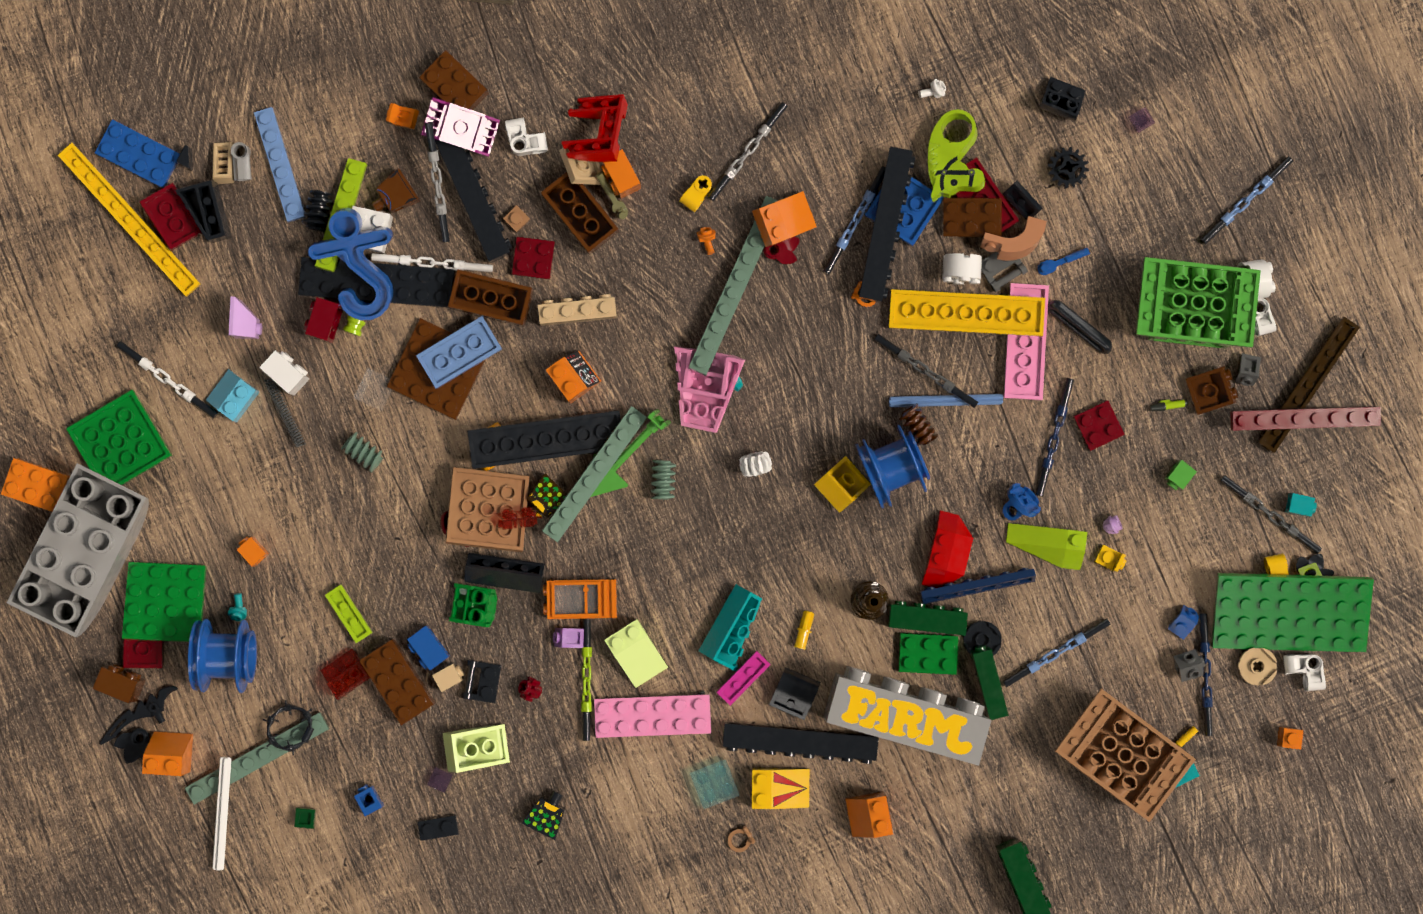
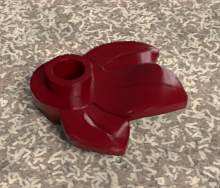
M794 236L774 245L764 246V254L769 259H777L781 264L795 263L797 258L793 251L799 245L800 239ZM770 247H775L776 253H770Z

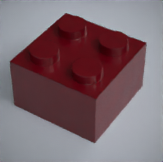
M316 297V301H312L310 306V312H312L310 319H307L304 325L305 334L333 344L343 308L338 303Z

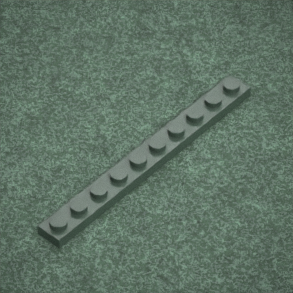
M766 196L761 207L774 203L777 200ZM754 221L688 369L704 376L709 371L765 246L756 221Z

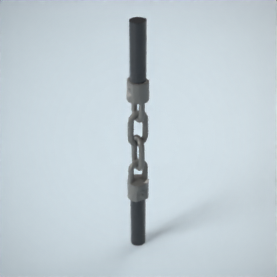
M880 334L875 337L874 340L897 355V358L903 362L907 361L921 374L932 378L936 384L948 393H953L973 408L979 403L957 388L953 382L941 375H937L927 365L912 358L909 352L900 349ZM918 363L925 367L924 371L916 367ZM940 378L945 381L944 384L938 382Z
M1226 475L1222 476L1220 481L1240 495L1246 503L1256 510L1261 509L1267 514L1269 520L1278 526L1286 528V533L1293 538H1297L1316 554L1321 551L1322 548L1301 533L1293 524L1288 525L1285 519L1276 511L1268 510L1255 495L1244 490ZM1254 500L1260 503L1258 507L1253 504ZM1273 514L1281 519L1279 523L1271 518Z

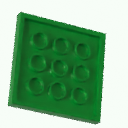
M133 389L66 428L89 469L120 485L126 484L173 456Z
M129 562L122 639L189 642L194 622L196 620L202 622L207 566Z

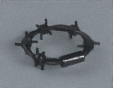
M285 700V706L280 707L267 720L263 719V721L267 722V741L269 744L266 747L273 745L276 748L292 752V755H294L296 749L309 742L314 731L310 711L313 709L311 708L306 711L301 707L287 704V700ZM291 710L300 711L304 717L301 721L303 722L307 719L309 724L301 738V742L293 745L287 741V746L279 745L275 739L278 735L272 736L270 732V727L274 721L279 722V720L274 718L283 711H289V715H291Z

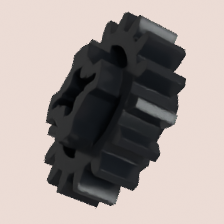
M1063 147L1061 148V153L1058 151L1054 152L1056 158H1049L1052 164L1047 165V168L1051 169L1047 174L1053 175L1051 182L1057 181V187L1063 184L1064 189H1067L1068 185L1073 189L1075 188V183L1081 185V179L1085 180L1087 178L1084 173L1089 171V168L1085 167L1089 162L1083 161L1085 154L1078 155L1079 149L1072 152V147H1069L1068 151ZM1061 158V165L1056 167L1058 159ZM1066 164L1068 167H1073L1070 172L1063 169ZM1080 169L1078 177L1075 178V171ZM1058 175H1062L1066 178V180L1060 178Z

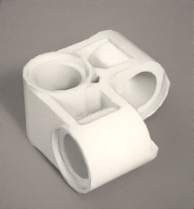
M524 117L505 121L511 150L515 155L524 156L548 151L545 132L532 135L527 134ZM517 142H522L525 146L522 150H516L514 145Z
M1258 298V302L1263 305V311L1256 312L1255 335L1257 337L1276 331V324L1269 303L1263 298Z
M1314 654L1283 656L1285 675L1303 673L1305 692L1325 690L1326 681L1323 661L1319 656ZM1311 658L1316 659V665L1313 668H1310L1308 665V661Z

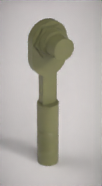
M598 172L595 176L605 193L610 197L613 203L612 210L619 219H625L628 215L627 207L623 201L617 200L604 174Z

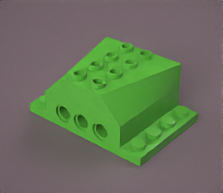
M1145 257L1143 260L1136 335L1149 336L1148 340L1223 349L1230 346L1252 348L1261 270Z

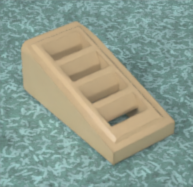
M232 142L213 143L212 179L218 184L234 183L233 156L231 155ZM228 150V153H218V151ZM219 158H228V160L219 161ZM219 166H228V168H219Z

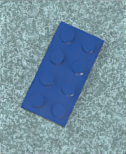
M113 119L95 151V154L162 188L166 186L180 155L174 150Z

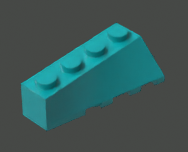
M736 584L702 643L699 652L737 671L738 665L736 663L738 657H742L744 640L749 637V626L755 620L762 598Z

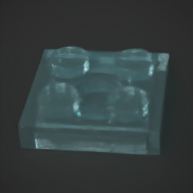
M726 759L690 772L703 809L740 796Z

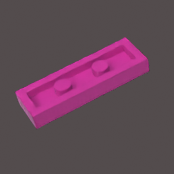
M756 651L717 693L731 706L771 664Z

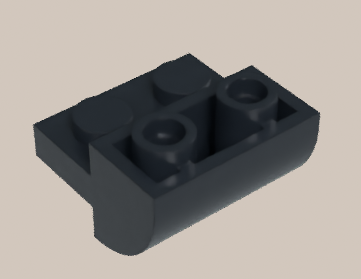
M1050 77L1039 108L1075 122L1086 90Z
M785 667L769 705L805 720L821 682Z

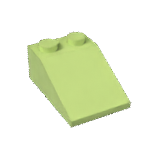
M638 619L604 640L635 688L668 668Z
M505 724L443 733L448 772L458 773L510 762Z

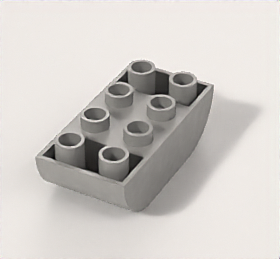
M77 463L7 604L74 637H79L100 611L145 521L149 499Z

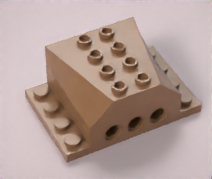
M1101 688L1054 750L1064 760L1148 822L1152 820L1196 760Z

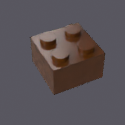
M109 664L108 666L101 667L92 689L123 702L132 703L138 700L146 680L141 678L142 675L137 672L123 671L124 668L120 665Z

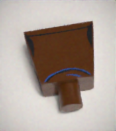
M398 168L376 188L381 197L373 201L372 205L376 211H381L388 207L392 213H395L420 202V199Z

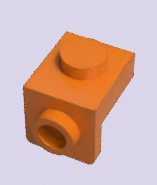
M390 103L386 121L395 126L415 129L419 111Z

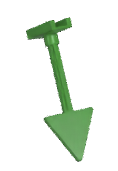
M658 409L648 416L651 421L646 425L647 428L618 457L591 497L628 487V483L616 473V470L652 433L669 426L671 421L663 422L664 419L658 415L660 413Z

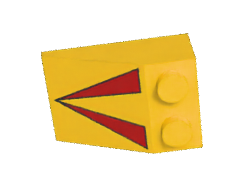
M752 768V809L809 808L810 769Z

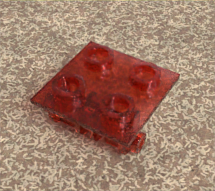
M531 507L521 508V511L514 512L513 509H504L502 513H496L501 519L498 520V528L503 530L513 529V527L516 529L517 520L520 528L534 527V525H537V518H542Z

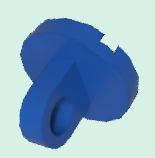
M1014 483L1007 490L1009 501L1003 507V514L1011 521L1020 518L1022 515L1035 517L1041 510V507H1038L1040 503L1036 495L1028 487L1024 486L1022 488L1020 483ZM1010 506H1014L1016 508V515L1011 514L1009 510Z

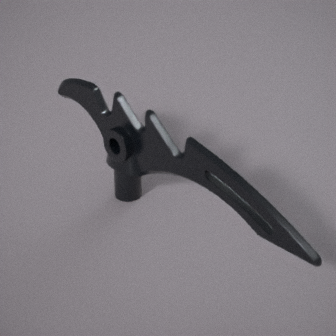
M167 686L159 689L158 697L156 698L153 694H149L146 704L140 700L135 712L132 713L131 710H127L108 729L99 744L102 745L112 740L127 724L137 719L155 716L159 724L166 721L162 714L165 699L170 693L178 690L176 686ZM124 719H126V721L119 726V728L113 733V735L110 736V734L118 726V724L122 722Z

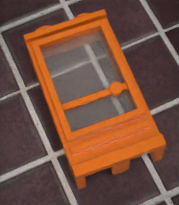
M617 579L547 580V584H543V596H547V604H543V613L547 615V619L617 618Z

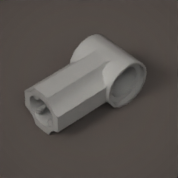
M237 142L231 147L234 181L252 180L251 150L244 143ZM244 147L245 154L240 157L237 156V149Z

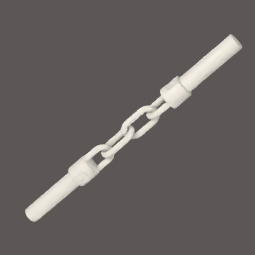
M372 253L371 261L400 263L410 266V263H416L419 267L432 268L434 265H441L445 269L493 272V265L468 263L462 260L446 259L444 262H438L431 257L411 259V255L397 256ZM421 259L431 260L429 262L431 265L420 264L422 263ZM447 262H453L454 267H447Z

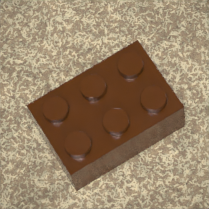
M446 50L419 77L440 100L470 110H474L489 94L488 90Z

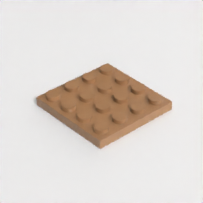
M453 467L445 544L523 552L529 476Z

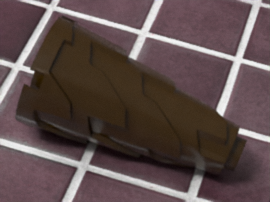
M873 581L860 583L854 588L850 603L852 610L860 618L873 620L881 617L886 612L889 606V596L882 585ZM872 598H875L874 605L870 603Z

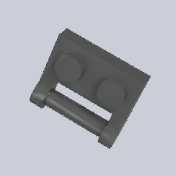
M995 252L982 260L981 272L995 293L1001 290L1000 287L1017 276L1028 272L1020 259L1012 261L998 260V252ZM1013 263L1016 265V269L999 280L995 281L993 276Z

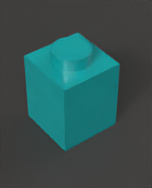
M1289 493L1285 512L1312 517L1317 508L1315 498Z

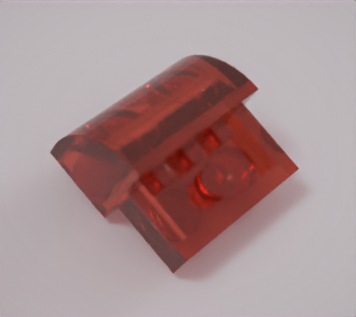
M350 649L320 670L337 700L342 699L370 679L360 663V658L353 649Z

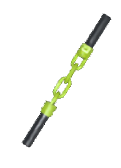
M591 618L583 619V693L581 702L583 741H590V712H592L590 693V657H592ZM585 668L588 669V677H585Z

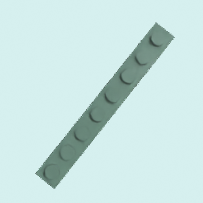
M630 406L542 529L544 534L556 542L561 539L646 420V416Z
M321 712L311 717L314 731L309 740L330 729ZM305 720L276 736V742L281 746H287V741L293 745L300 743L307 726H309L308 721ZM266 742L231 762L230 784L279 758L288 751L276 748L273 745L266 747L269 742ZM219 769L185 787L194 805L218 792Z

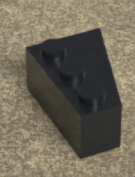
M209 180L175 190L207 241L215 243L232 238L217 182Z

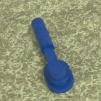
M1086 247L1057 261L1046 260L1038 265L1037 270L1041 275L1050 274L1056 270L1057 266L1087 256L1090 252Z

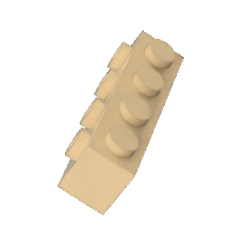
M610 294L599 295V299H592L591 296L580 297V301L566 298L561 299V303L546 300L542 301L541 305H538L541 326L617 318L615 297H611Z

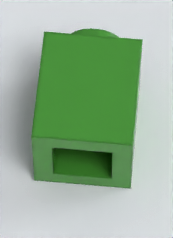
M1178 460L1164 479L1168 481L1167 485L1173 490H1183L1197 471L1183 460Z

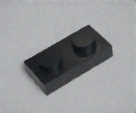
M1018 180L1003 193L1006 199L1026 220L1028 216L1034 217L1043 209Z
M456 815L418 821L420 841L459 835Z

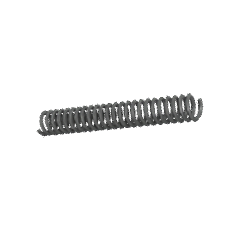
M272 378L264 380L265 387L269 390V395L273 398L272 401L277 406L276 409H278L280 417H282L285 423L284 425H287L286 428H288L287 430L290 436H292L291 439L296 444L295 447L305 445L306 443L301 444L305 441L302 440L304 437H301V432L295 433L299 429L295 430L298 426H296L295 421H292L294 418L289 419L292 415L287 417L291 414L288 413L290 410H287V405L281 406L286 403L283 402L285 399H282V394H278L280 391L274 393L279 390L276 383H273L275 381Z

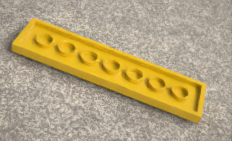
M891 289L889 328L1043 337L1045 298Z

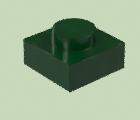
M297 807L294 827L314 829L316 809Z

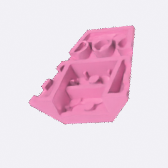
M674 347L675 354H677L676 371H678L679 377L677 385L680 391L679 409L681 426L717 433L745 360L734 355L717 352L707 375L704 376L688 369L697 349Z

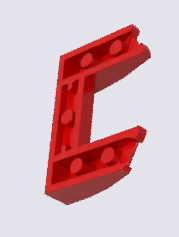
M624 94L578 98L577 101L581 106L575 110L570 108L568 115L570 117L601 119L597 138L562 141L563 148H568L570 151L566 153L567 157L592 162H617L620 148L618 137L621 121L626 117L628 106Z

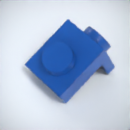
M1183 605L1180 613L1171 622L1168 629L1184 640L1197 625L1199 615L1194 609Z

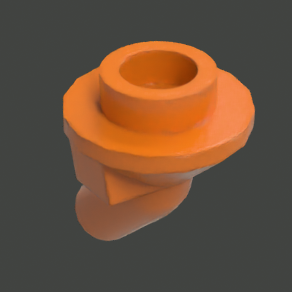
M703 227L697 232L698 241L704 242L708 255L714 254L715 251L711 240L715 239L716 232L710 227Z

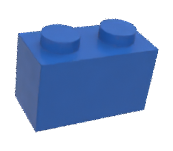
M428 625L407 639L409 642L407 646L413 654L417 653L421 658L419 662L424 669L432 670L450 657Z

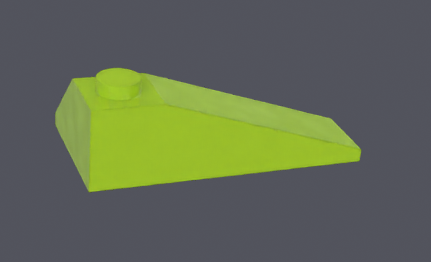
M1008 523L1006 543L1060 568L1081 569L1086 549L1087 532Z

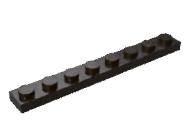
M1345 316L1341 318L1280 410L1306 408L1360 328L1358 325ZM1291 429L1265 430L1257 443L1271 453H1275Z

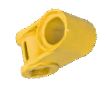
M704 175L699 176L691 187L686 190L679 202L695 213L712 188L711 179ZM706 180L708 188L706 189L703 187L702 189H700V184L698 182H704Z
M1284 553L1264 557V566L1267 574L1289 575Z

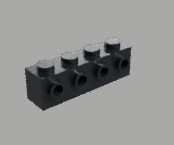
M468 553L464 582L541 593L545 564Z

